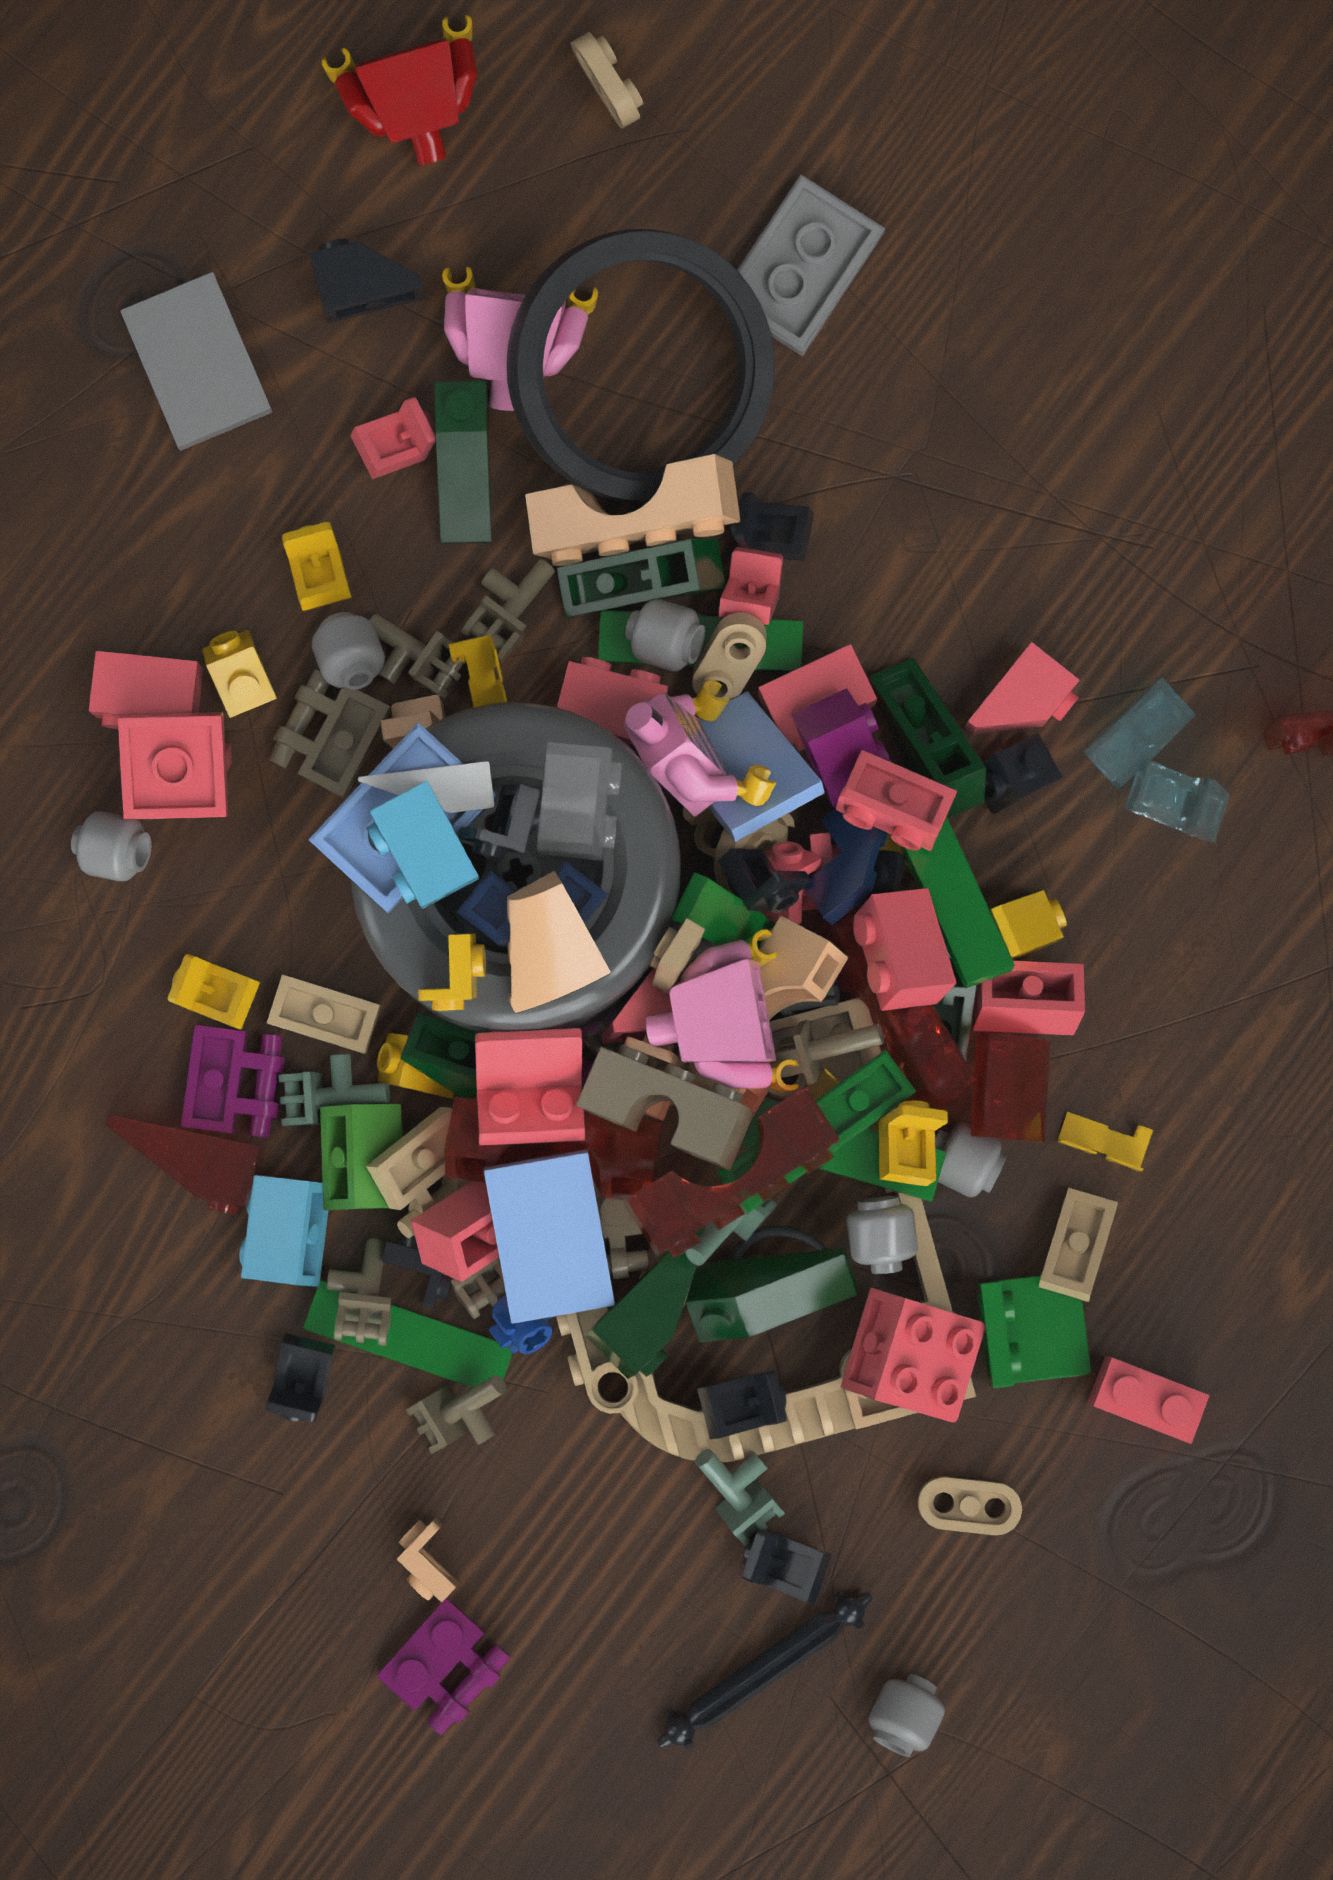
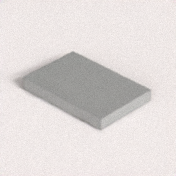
M803 175L799 176L737 270L758 298L767 318L772 337L802 357L885 232L883 226Z
M213 272L120 310L180 451L273 412Z

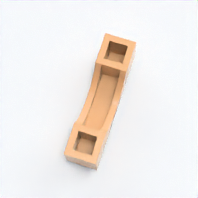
M716 454L666 464L663 480L652 499L638 510L625 515L608 514L598 504L592 493L572 484L525 494L533 554L552 560V564L555 566L580 563L583 561L582 554L599 551L600 556L628 553L630 544L646 541V546L650 547L677 542L676 535L693 532L695 537L714 536L724 532V525L741 522L733 463Z
M780 916L775 926L769 930L772 935L762 940L759 951L763 954L779 952L772 961L764 966H759L769 1021L778 1012L790 1005L800 1002H822L848 959L830 941L783 916ZM689 1063L684 1068V1070L696 1075L693 1084L711 1091L714 1083H718L701 1076L696 1070L694 1063ZM731 1088L744 1095L741 1103L755 1113L768 1093L767 1088Z

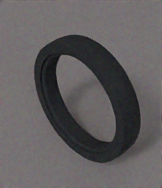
M627 229L594 237L572 248L555 260L537 278L525 295L512 325L506 366L509 394L515 415L525 436L541 458L564 478L590 493L608 499L640 503L649 502L655 495L663 480L666 466L648 471H626L597 461L571 441L556 420L550 407L543 377L544 349L551 324L567 297L582 282L607 267L623 262L642 260L665 264L682 271L700 283L718 303L729 323L735 342L737 355L735 388L729 408L715 432L696 451L680 461L712 454L732 461L733 465L738 461L756 437L764 421L773 390L775 363L772 335L762 306L750 285L727 260L708 247L678 234L652 229Z

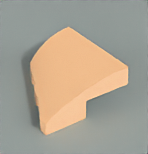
M555 871L507 896V919L510 923L508 961L511 964V993H509V1002L515 1013L560 998L611 973Z

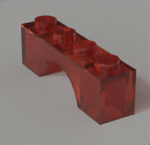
M856 913L838 920L834 925L830 924L821 937L830 941L848 957L837 976V982L834 984H838L839 991L849 992L857 996L874 1014L884 1033L889 1055L916 1090L905 1101H923L929 1104V1108L937 1110L954 1104L977 1081V1078L933 1005L881 1011L877 995L872 992L868 984V964L863 947L857 943L854 936L853 924Z
M807 1087L802 1088L760 1115L757 1120L760 1139L756 1160L751 1169L738 1180L722 1186H701L686 1181L673 1171H670L626 1199L624 1202L625 1207L657 1257L669 1251L674 1259L701 1242L696 1233L714 1223L718 1230L725 1228L746 1214L740 1205L756 1195H759L764 1203L790 1186L785 1177L803 1166L807 1174H810L835 1158L830 1149L840 1139Z
M455 1097L444 1147L445 1178L486 1183L484 1167L523 1161L537 1156H552L588 1149L592 1178L596 1183L600 1197L652 1204L661 1150L662 1123L648 1122L642 1118L637 1131L634 1132L584 1111L585 1140L480 1146L477 1097L472 1099Z

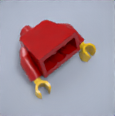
M465 15V29L460 32L452 31L448 27V18L445 17L442 23L443 38L357 64L354 63L349 51L341 48L345 57V63L339 68H331L325 57L321 61L327 76L335 83V87L348 114L373 136H388L391 143L410 138L418 165H425L447 158L439 129L458 124V114L464 112L469 107L478 73L473 44L471 42L473 36L472 19L468 15Z

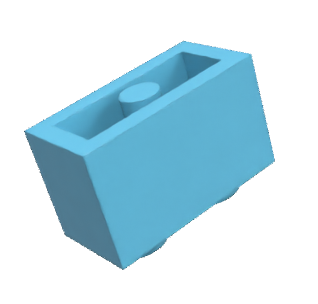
M428 781L369 811L375 823L366 827L381 856L390 851L392 852L401 869L393 874L392 877L406 903L417 899L421 908L424 909L479 879Z
M254 1175L253 1186L249 1189L246 1198V1210L249 1215L247 1234L241 1244L239 1253L242 1265L241 1278L319 1287L329 1211L323 1210V1183Z

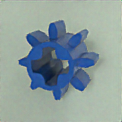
M506 1294L493 1307L492 1317L497 1324L493 1325L489 1332L502 1349L508 1347L512 1354L518 1350L522 1354H530L539 1350L549 1341L552 1335V1326L547 1320L552 1317L511 1324Z

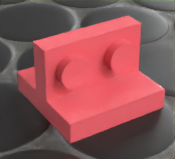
M223 712L121 714L118 717L124 819L227 817L229 813L227 771L232 764L231 743H225Z

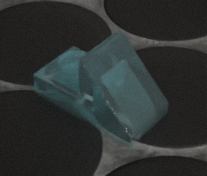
M1140 760L1125 809L1207 842L1215 843L1230 794L1212 778H1192L1153 761Z

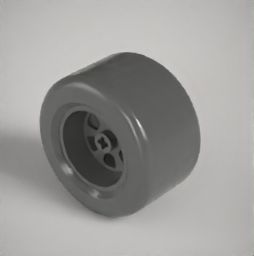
M528 702L493 703L463 710L428 726L425 729L463 764L486 761L490 764L492 789L498 797L494 800V807L485 809L470 827L487 830L485 819L487 816L495 813L502 785L522 784L541 790L537 802L541 806L540 820L535 831L528 836L524 853L505 852L503 860L486 857L484 873L478 880L424 909L421 908L417 899L406 903L403 898L388 914L350 879L355 912L372 952L398 985L426 1009L445 1021L477 1033L545 1030L554 1027L573 1029L586 1026L605 1016L622 1004L634 992L643 978L653 969L650 964L655 956L654 951L669 927L672 928L674 921L671 918L680 899L681 860L679 840L674 818L657 780L634 751L612 732L590 719L555 706ZM551 818L559 820L576 837V841L571 848L555 856L548 855L537 844V838L544 823ZM458 838L462 845L466 844L473 847V842ZM567 861L608 893L606 899L585 926L611 973L560 998L515 1013L509 1002V993H511V964L508 961V945L499 946L471 925L457 911L489 870L505 881V877L512 874V865L521 863L524 870L533 869V874L526 877V883L529 885L553 871L557 872L562 864ZM514 881L506 882L517 891L522 889L517 888ZM475 933L476 944H484L486 953L485 977H477V998L464 1000V1010L432 1011V1000L419 1001L418 990L423 988L450 987L448 935Z

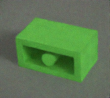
M350 1104L320 1107L323 1210L389 1208L366 1166L403 1137L401 1104Z

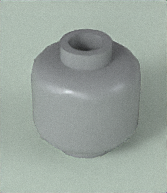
M652 599L643 606L641 611L635 610L632 612L627 622L625 634L626 639L631 640L632 652L636 660L669 671H679L687 663L693 664L698 659L705 640V627L699 623V617L692 608L662 599Z
M350 612L333 614L321 623L312 639V650L320 672L325 681L334 687H346L351 690L364 688L372 682L373 678L379 674L384 666L385 654L376 630L371 621L363 616L354 615Z
M106 811L93 812L85 819L83 825H78L75 828L71 839V849L73 854L77 856L78 865L89 876L114 881H128L137 872H142L145 869L151 855V838L145 832L143 824L138 819H124L122 814Z
M958 1122L949 1133L939 1129L935 1137V1149L946 1152L938 1183L967 1197H975L982 1190L990 1193L1007 1156L1000 1153V1140L966 1122Z
M879 1196L857 1201L858 1209L849 1213L846 1220L852 1259L859 1264L870 1265L872 1274H887L903 1270L902 1261L910 1259L918 1251L915 1218L912 1208L899 1203L898 1196Z
M909 1674L906 1681L901 1679L886 1681L869 1715V1724L875 1731L873 1739L885 1748L906 1757H910L913 1751L927 1750L945 1714L943 1703L934 1695L937 1687L928 1680L914 1674Z

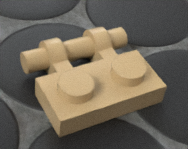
M438 1108L366 1166L390 1209L401 1210L406 1205H410L408 1208L409 1213L397 1223L399 1230L407 1238L414 1236L411 1224L412 1219L484 1173L483 1169L475 1162H471L465 1168L460 1163L475 1150L452 1108ZM442 1177V1187L430 1195L427 1188Z

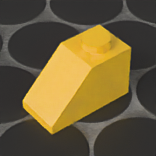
M1044 890L990 910L1012 960L1059 942L1064 938L1061 932V928L1067 926L1064 913L1057 899L1048 900Z

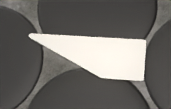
M487 761L358 778L359 782L396 795H400L428 781L443 811L449 813L494 807L490 764Z

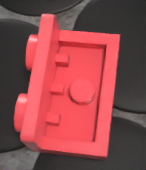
M861 750L846 786L841 791L836 810L844 813L843 818L856 827L870 830L874 826L892 834L891 839L904 848L917 851L922 847L931 851L957 791Z

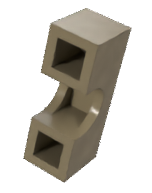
M620 1045L617 1053L603 1047L600 1048L576 1104L578 1107L590 1114L636 1132L644 1113L649 1107L662 1101L673 1102L678 1110L679 1123L671 1144L685 1153L729 1171L731 1170L755 1113L741 1103L744 1096L742 1093L718 1083H714L711 1091L693 1084L696 1075L671 1064H667L664 1072L646 1065L649 1056L624 1045Z

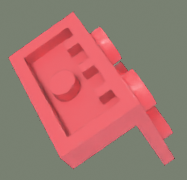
M554 1027L531 1031H492L475 1035L480 1146L585 1140L584 1110L576 1105L582 1092L581 1029Z
M870 1288L840 1388L877 1401L954 1423L958 1420L985 1331V1324L971 1318Z

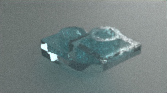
M1161 677L1153 682L1124 714L1114 719L1083 752L1118 789L1156 756L1196 714Z

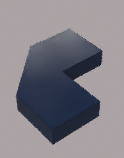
M836 808L821 819V821L836 842L841 853L810 878L811 881L804 887L823 918L831 925H834L872 893L877 873L874 871L879 848L885 846L888 837L887 832L874 826L872 829L866 830L850 824L843 818L844 813L837 811Z
M565 861L556 874L565 887L581 919L586 924L606 899L608 893ZM489 870L457 913L499 946H507L510 941V923L507 919V896L517 892V890Z

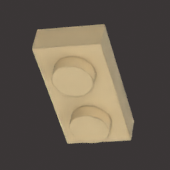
M687 918L679 931L669 927L654 951L655 956L650 964L651 967L656 969L652 982L654 987L670 996V988L676 986L681 978V973L688 967L695 956L705 931L704 928Z
M282 974L267 1024L366 1054L381 1005Z
M1068 1188L1040 1278V1288L1089 1302L1118 1202Z

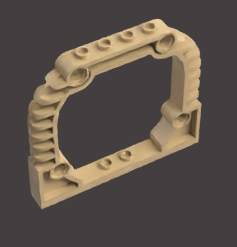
M865 996L838 1003L837 1006H826L770 1022L774 1050L777 1049L782 1039L793 1036L799 1022L803 1020H808L813 1039L829 1036L833 1026L838 1023L847 1024L851 1030L873 1025ZM877 1045L821 1059V1071L824 1068L827 1069L841 1082L880 1054V1047ZM678 1051L676 1055L681 1058L680 1051ZM804 1073L798 1074L797 1081L794 1083L799 1085L796 1090L780 1092L775 1091L769 1086L767 1088L768 1094L779 1099L791 1098L799 1094L805 1086H808ZM584 1110L585 1140L556 1142L553 1155L588 1149L594 1187L600 1186V1176L594 1156L619 1125ZM885 1189L886 1194L891 1193V1192H895V1191H891V1190ZM895 1192L896 1196L899 1197V1203L908 1205L914 1212L918 1251L913 1256L925 1299V1301L919 1303L953 1313L922 1200ZM608 1307L556 1316L561 1335L571 1334L576 1354L567 1357L575 1386L585 1384L588 1397L597 1409L609 1414L621 1413L632 1428L647 1441L672 1455L695 1461L702 1451L710 1449L721 1462H731L749 1458L754 1453L760 1455L844 1431L860 1429L918 1413L840 1388L852 1349H850L842 1357L839 1366V1376L785 1392L787 1400L785 1407L786 1422L762 1426L710 1440L702 1409H695L660 1396L653 1373L645 1377L639 1371L635 1376L627 1379L584 1335L609 1310ZM608 1372L621 1374L628 1383L627 1394L618 1401L606 1400L599 1392V1380ZM971 1377L964 1400L976 1397Z

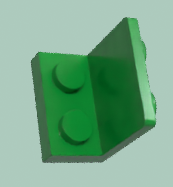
M1041 1276L976 1283L980 1322L985 1324L982 1339L988 1386L1000 1388L1014 1386V1383L1088 1375L1091 1372L1082 1300L1040 1288Z

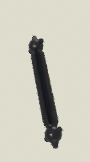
M843 1591L838 1592L835 1595L837 1602L834 1610L819 1612L694 1700L686 1715L676 1714L674 1710L669 1711L665 1715L667 1722L664 1732L656 1741L660 1748L673 1744L678 1746L684 1745L686 1749L692 1748L695 1744L692 1740L695 1730L710 1728L834 1641L844 1625H854L856 1629L862 1628L865 1625L862 1620L865 1615V1609L873 1599L871 1594L867 1592L855 1596L852 1594L845 1595Z

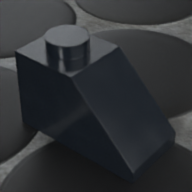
M335 239L319 246L320 251L309 253L323 309L329 323L426 299L420 276L360 241L349 243L348 239Z

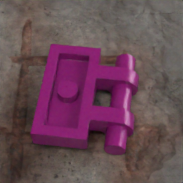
M195 1025L181 1127L234 1134L238 1113L251 1115L249 1136L269 1138L271 1119L277 1118L279 1103L274 1102L278 1072L283 1073L285 1057H280L283 1037L262 1034L260 1054L245 1052L248 1032ZM243 1068L258 1070L254 1100L239 1098Z
M447 1597L385 1665L377 1677L414 1711L428 1696L431 1697L438 1704L439 1708L427 1720V1723L438 1734L443 1735L454 1721L460 1723L470 1712L468 1705L485 1686L491 1688L501 1677L499 1671L509 1661L511 1656L497 1643L484 1657L472 1648L485 1633V1630ZM461 1661L471 1672L451 1692L441 1681Z

